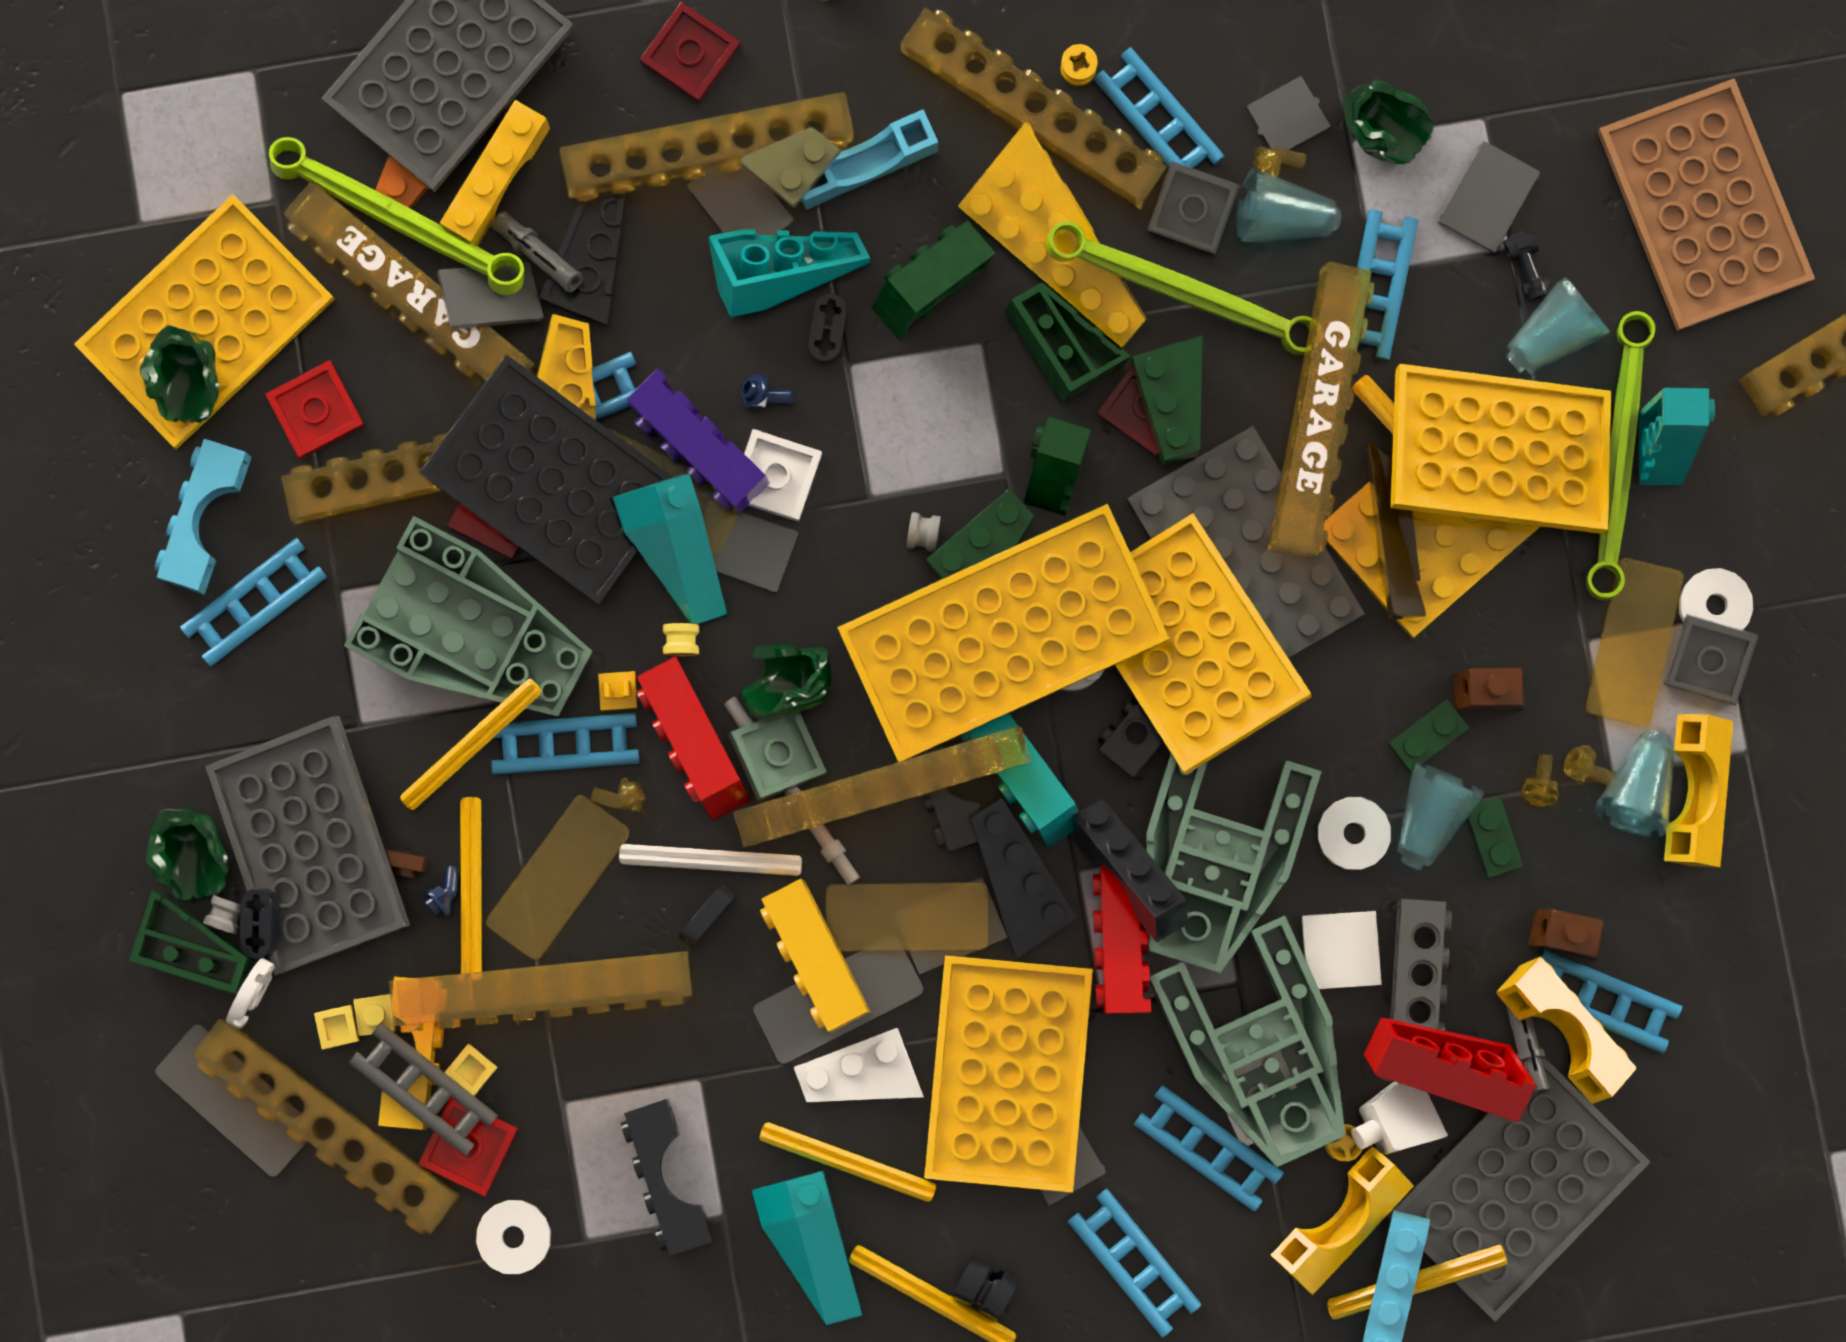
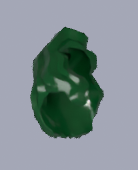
M1380 80L1374 81L1369 86L1367 84L1360 85L1343 98L1346 126L1352 130L1365 153L1380 161L1395 164L1410 163L1415 159V155L1422 150V146L1426 145L1427 141L1432 137L1435 123L1428 116V109L1420 98L1396 90L1387 82Z
M167 325L159 332L150 344L149 352L143 360L140 374L144 381L146 395L150 399H155L158 411L165 420L172 422L180 420L183 423L188 421L202 423L203 420H207L211 416L219 396V381L215 364L216 354L209 341L199 339L191 331Z
M772 644L769 646H757L752 651L751 658L764 659L766 666L759 679L742 690L743 703L746 704L748 713L751 716L762 721L777 720L820 706L826 700L829 694L832 675L827 649L823 647L798 649L790 644Z
M162 809L150 830V841L146 854V863L152 869L157 882L161 886H169L173 895L184 902L193 901L195 898L203 899L204 897L210 898L213 895L217 896L226 886L229 866L228 857L218 837L216 825L206 814L197 815L188 809Z

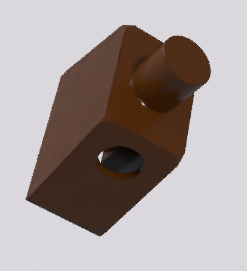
M1472 668L1453 674L1455 710H1524L1522 668ZM1467 683H1468V694H1466V684H1467Z
M1554 909L1534 910L1527 946L1597 961L1604 920ZM1546 921H1547V927H1546V931H1545V933H1544V927H1545V924H1546Z

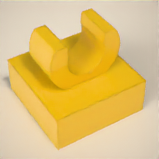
M635 671L598 674L600 710L602 712L638 709Z

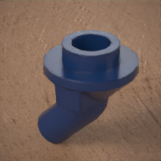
M756 373L744 381L741 388V397L745 407L761 410L765 408L766 403L793 404L794 391L790 389H769V379L760 373Z
M446 867L443 889L439 885L435 889L426 888L424 890L428 897L423 902L435 917L441 914L446 918L450 917L451 907L454 906L452 900L456 896L460 876V869L458 867Z

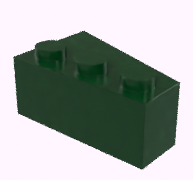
M968 220L958 228L954 225L949 226L937 237L938 243L931 248L925 244L911 256L912 262L905 267L898 264L884 276L886 283L871 308L898 340L908 333L907 330L912 322L922 315L924 318L928 317L934 312L933 307L949 295L952 297L987 268L996 254Z
M1043 282L1013 298L1005 310L1007 317L1062 403L1122 369L1131 357L1123 349L1119 350L1103 336L1104 333L1096 326L1093 328L1077 315V311Z
M1203 335L1134 355L1131 359L1130 366L1162 468L1197 458L1200 452Z

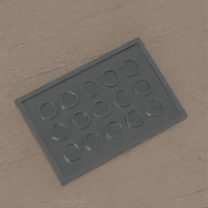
M405 0L321 99L327 106L435 193L575 27L572 22L544 0Z
M1254 426L1127 498L1129 506L1150 540L1193 513L1288 659L1365 614Z
M340 716L329 717L205 766L246 890L268 888L278 897V945L275 952L269 956L270 962L275 966L273 970L275 975L284 974L410 926ZM255 900L254 908L266 909V902Z
M1546 1058L1543 1060L1551 1090L1543 1095L1531 1096L1519 1123L1487 1112L1393 1209L1430 1219L1423 1252L1436 1265L1496 1245L1503 1247L1507 1257V1264L1505 1266L1454 1282L1494 1322L1506 1312L1650 1163ZM1393 1210L1387 1215L1390 1219L1392 1218Z

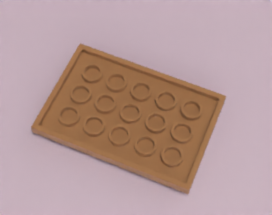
M1735 78L1599 128L1597 131L1677 332L1815 280Z

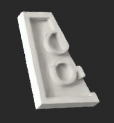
M898 1028L794 1067L806 1102L924 1097Z

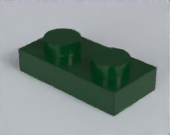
M1446 699L1389 742L1388 746L1408 772L1411 773L1467 731L1469 727L1449 700Z
M1501 797L1464 808L1487 879L1524 867Z

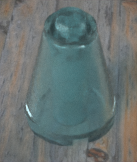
M1251 169L1246 175L1242 188L1248 189L1245 200H1239L1236 216L1237 235L1242 237L1241 241L1262 242L1330 236L1333 230L1338 229L1341 220V210L1336 208L1334 200L1262 170Z
M1564 277L1556 283L1509 342L1507 347L1511 352L1506 357L1519 373L1526 369L1531 374L1604 338L1610 330L1572 283Z
M1651 730L1649 733H1643L1639 736L1598 799L1594 809L1597 816L1602 818L1603 813L1611 817L1610 825L1634 835L1650 837L1652 831H1659L1658 837L1666 834L1669 824L1675 758L1674 743L1670 741L1669 735L1661 731Z
M1416 762L1412 772L1397 852L1403 855L1401 862L1419 870L1422 869L1423 865L1431 866L1481 801L1484 792L1474 785L1471 790L1463 787L1462 779L1429 765L1423 767L1420 763Z

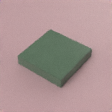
M800 713L772 721L760 720L731 731L728 735L758 802L820 778L827 773Z

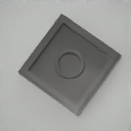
M1171 161L1147 230L1216 254L1240 185Z
M1686 613L1664 684L1736 706L1759 637L1758 634Z

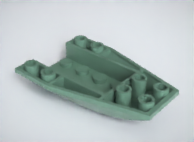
M413 516L396 547L398 552L365 613L360 614L344 647L409 681L499 703L508 698L527 679H532L539 685L542 693L526 709L558 717L593 651L480 550Z

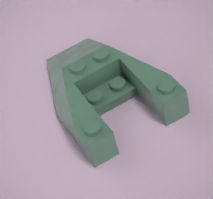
M1170 753L1147 829L1146 844L1149 855L1187 899L1188 925L1159 942H1156L1149 934V951L1217 973L1223 971L1290 876L1322 771L1286 760L1281 766L1262 830L1193 809L1207 762L1184 775Z
M1282 916L1249 932L1250 939L1278 997V1001L1214 1029L1184 962L1150 976L1149 983L1195 1079L1276 1167L1345 1136L1332 1016L1286 916ZM1280 1050L1291 1073V1077L1284 1079L1279 1068V1062L1274 1058L1265 1059L1262 1066L1238 1077L1235 1076L1234 1070ZM1263 1084H1266V1085H1268L1269 1087L1264 1088V1087H1263ZM1296 1084L1297 1088L1289 1089L1290 1086ZM1255 1085L1257 1089L1247 1096L1249 1089Z

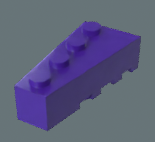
M657 368L626 399L638 417L634 423L648 437L655 433L664 442L660 448L674 462L681 458L689 466L686 473L690 474V477L699 486L706 482L715 491L711 495L712 498L724 510L728 511L732 507L740 514L770 483L767 476L732 441L729 440L727 442L723 438V433L711 420L705 416L701 417L696 407L681 391L675 393L667 382V377Z

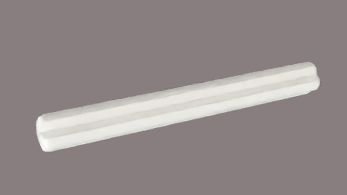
M631 844L621 845L619 851V861L626 865L793 876L800 875L802 870V858L798 855Z

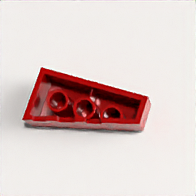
M676 656L637 676L642 689L636 691L646 711L653 708L658 719L653 721L652 724L662 742L669 739L674 750L670 751L668 755L677 772L685 770L690 781L685 783L684 786L693 803L701 801L711 820L715 821L751 802Z

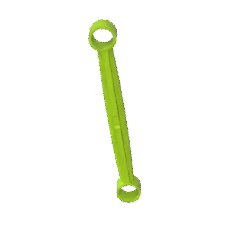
M283 137L271 145L269 149L270 165L273 173L279 178L287 180L295 179L299 176L390 228L486 275L490 288L497 294L512 295L522 288L524 284V266L521 259L511 253L491 255L401 203L306 157L304 145L295 138ZM287 151L295 152L301 156L299 161L292 165L279 164L275 159L279 154ZM511 267L519 275L514 280L504 282L497 280L493 273L498 268Z
M1066 221L1057 224L1046 237L1045 245L1047 252L1057 261L1067 262L1078 257L1155 292L1229 321L1281 339L1284 349L1293 355L1307 354L1320 342L1321 329L1318 323L1308 316H1298L1290 321L1208 284L1134 255L1085 239V234L1081 227L1073 222ZM1068 230L1076 236L1078 247L1072 254H1064L1055 247L1054 234L1057 231ZM1295 323L1304 324L1311 331L1312 341L1310 346L1301 348L1292 343L1289 330Z
M1640 311L1626 314L1621 319L1617 328V339L1623 347V354L1610 431L1608 530L1604 534H1599L1597 564L1591 568L1586 578L1588 592L1595 599L1601 601H1608L1618 596L1625 583V576L1622 569L1618 566L1626 519L1636 444L1644 349L1650 345L1655 335L1653 319L1648 314ZM1631 320L1644 322L1649 329L1647 340L1642 343L1630 342L1624 335V325ZM1606 568L1616 574L1619 585L1613 592L1600 593L1594 588L1592 578L1598 569Z

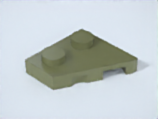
M810 127L742 157L739 163L780 198L795 208L839 156L841 151L817 130Z

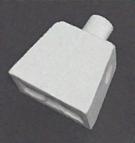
M1395 1081L1359 1108L1364 1124L1351 1131L1352 1138L1358 1148L1364 1149L1375 1144L1377 1150L1383 1155L1448 1136L1428 1093Z

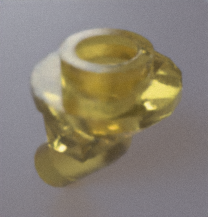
M1260 146L1255 150L1253 162L1261 176H1267L1274 180L1279 177L1281 163L1303 169L1306 162V154L1278 148L1272 150Z
M1588 745L1572 749L1565 758L1564 772L1576 781H1585L1588 777L1611 787L1616 777L1615 772L1594 764L1597 754Z
M1538 754L1536 778H1526L1523 785V797L1534 806L1545 807L1552 805L1558 799V782L1550 780L1553 755Z
M626 777L620 780L617 794L595 787L591 796V801L612 808L626 807L635 811L643 809L642 801L645 800L643 790L637 781L630 782Z

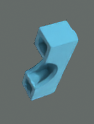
M924 109L889 124L886 129L873 138L841 151L839 156L802 198L805 209H810L937 153L938 140Z
M207 439L203 440L201 447L197 446L190 462V466L194 468L190 481L185 480L180 489L178 500L182 504L178 516L173 515L168 524L167 536L170 539L166 550H161L156 559L155 570L158 571L157 578L161 581L205 595L216 560L207 553L201 543L199 521L204 509L215 498L227 493L240 492L252 458L245 451Z
M1393 1210L1362 1342H1402L1427 1239L1430 1219Z

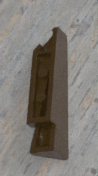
M1368 443L1365 449L1388 620L1425 617L1426 611L1417 584L1421 579L1412 511L1391 508L1392 459L1381 452L1374 443Z

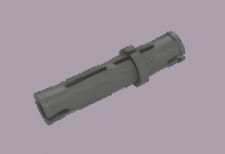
M506 211L496 216L491 226L492 230L512 244L514 252L529 258L567 292H572L579 287L583 280V274L574 269L556 252L539 240L537 232L530 227L525 228Z
M1507 1007L1518 1051L1517 1056L1536 1084L1532 1096L1546 1094L1551 1090L1543 1060L1546 1057L1544 1050L1539 1048L1533 1018L1529 1017L1519 1021Z

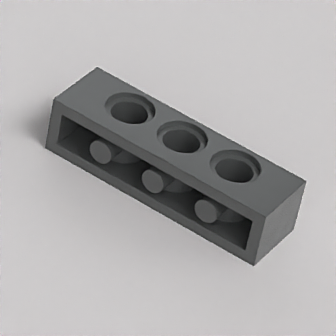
M1414 899L1398 900L1390 1011L1391 1020L1445 1031V1023L1439 1021L1440 1007L1446 1006L1447 985L1441 984L1442 970H1448L1449 948L1444 947V933H1450L1452 912L1446 910V902ZM1419 928H1425L1432 934V944L1427 949L1418 947L1414 941V934ZM1416 965H1423L1430 972V980L1425 986L1417 985L1412 979V970ZM1414 1002L1423 1003L1428 1010V1016L1422 1023L1414 1022L1409 1015V1009Z

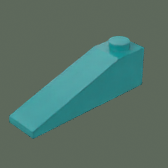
M741 229L712 235L708 238L718 292L730 317L766 310L870 263V257L858 233L814 231L810 236H789V231L777 230V235H755V229Z
M690 474L679 475L612 497L623 532L638 549L649 568L654 571L662 582L666 591L689 623L699 624L726 615L727 612L701 508Z
M824 1170L752 1190L761 1227L825 1324L829 1325L862 1316Z

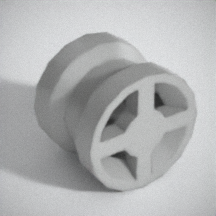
M912 512L906 548L914 549L920 546L925 547L928 552H935L941 516L933 515L931 518H924L920 513Z
M213 895L211 899L212 910L210 914L205 916L203 923L238 935L240 931L238 923L241 905Z

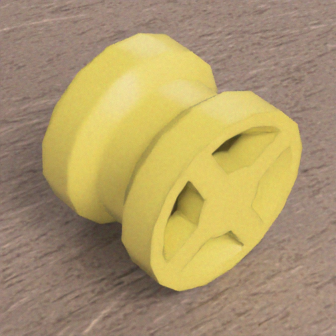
M688 623L663 625V633L666 635L663 655L678 657L699 655V647L696 645L699 625Z

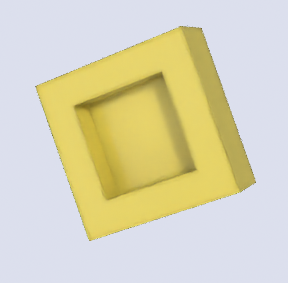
M392 994L353 999L358 1036L372 1035L380 1023H383L391 1031H397L395 1016L390 1014Z
M352 1005L314 1013L322 1050L360 1041Z
M467 1044L444 1073L475 1096L498 1067L471 1044Z

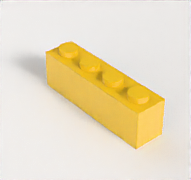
M799 879L762 898L761 900L765 908L760 910L762 917L770 930L776 927L782 939L777 943L779 951L786 963L791 960L793 961L798 971V974L794 975L793 978L803 996L809 993L815 1007L810 1009V1012L819 1029L826 1027L827 1031L832 1033L871 1013L806 882Z

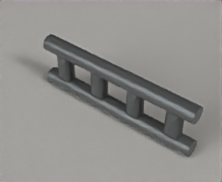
M380 1023L372 1033L373 1036L380 1040L378 1045L367 1058L357 1052L348 1064L466 1156L474 1146L466 1138L480 1120L489 1127L498 1115L383 1023ZM391 1051H394L410 1064L396 1082L378 1068ZM421 1074L439 1087L425 1105L408 1092ZM450 1097L468 1110L455 1128L437 1115Z

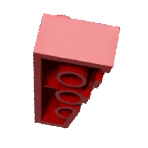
M1100 865L1099 874H1092L1093 896H1100V911H1093L1094 933H1101V948H1094L1095 970H1102V985H1095L1096 1007H1103V1015L1148 1014L1151 1012V999H1147L1150 983L1148 961H1146L1148 931L1136 918L1132 904L1118 879L1105 865Z
M1381 1017L1364 1053L1373 1073L1383 1080L1395 1081L1519 1123L1536 1088L1535 1082L1509 1044Z

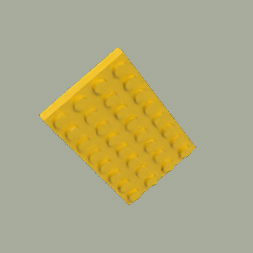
M1108 504L837 627L898 763L1170 640Z

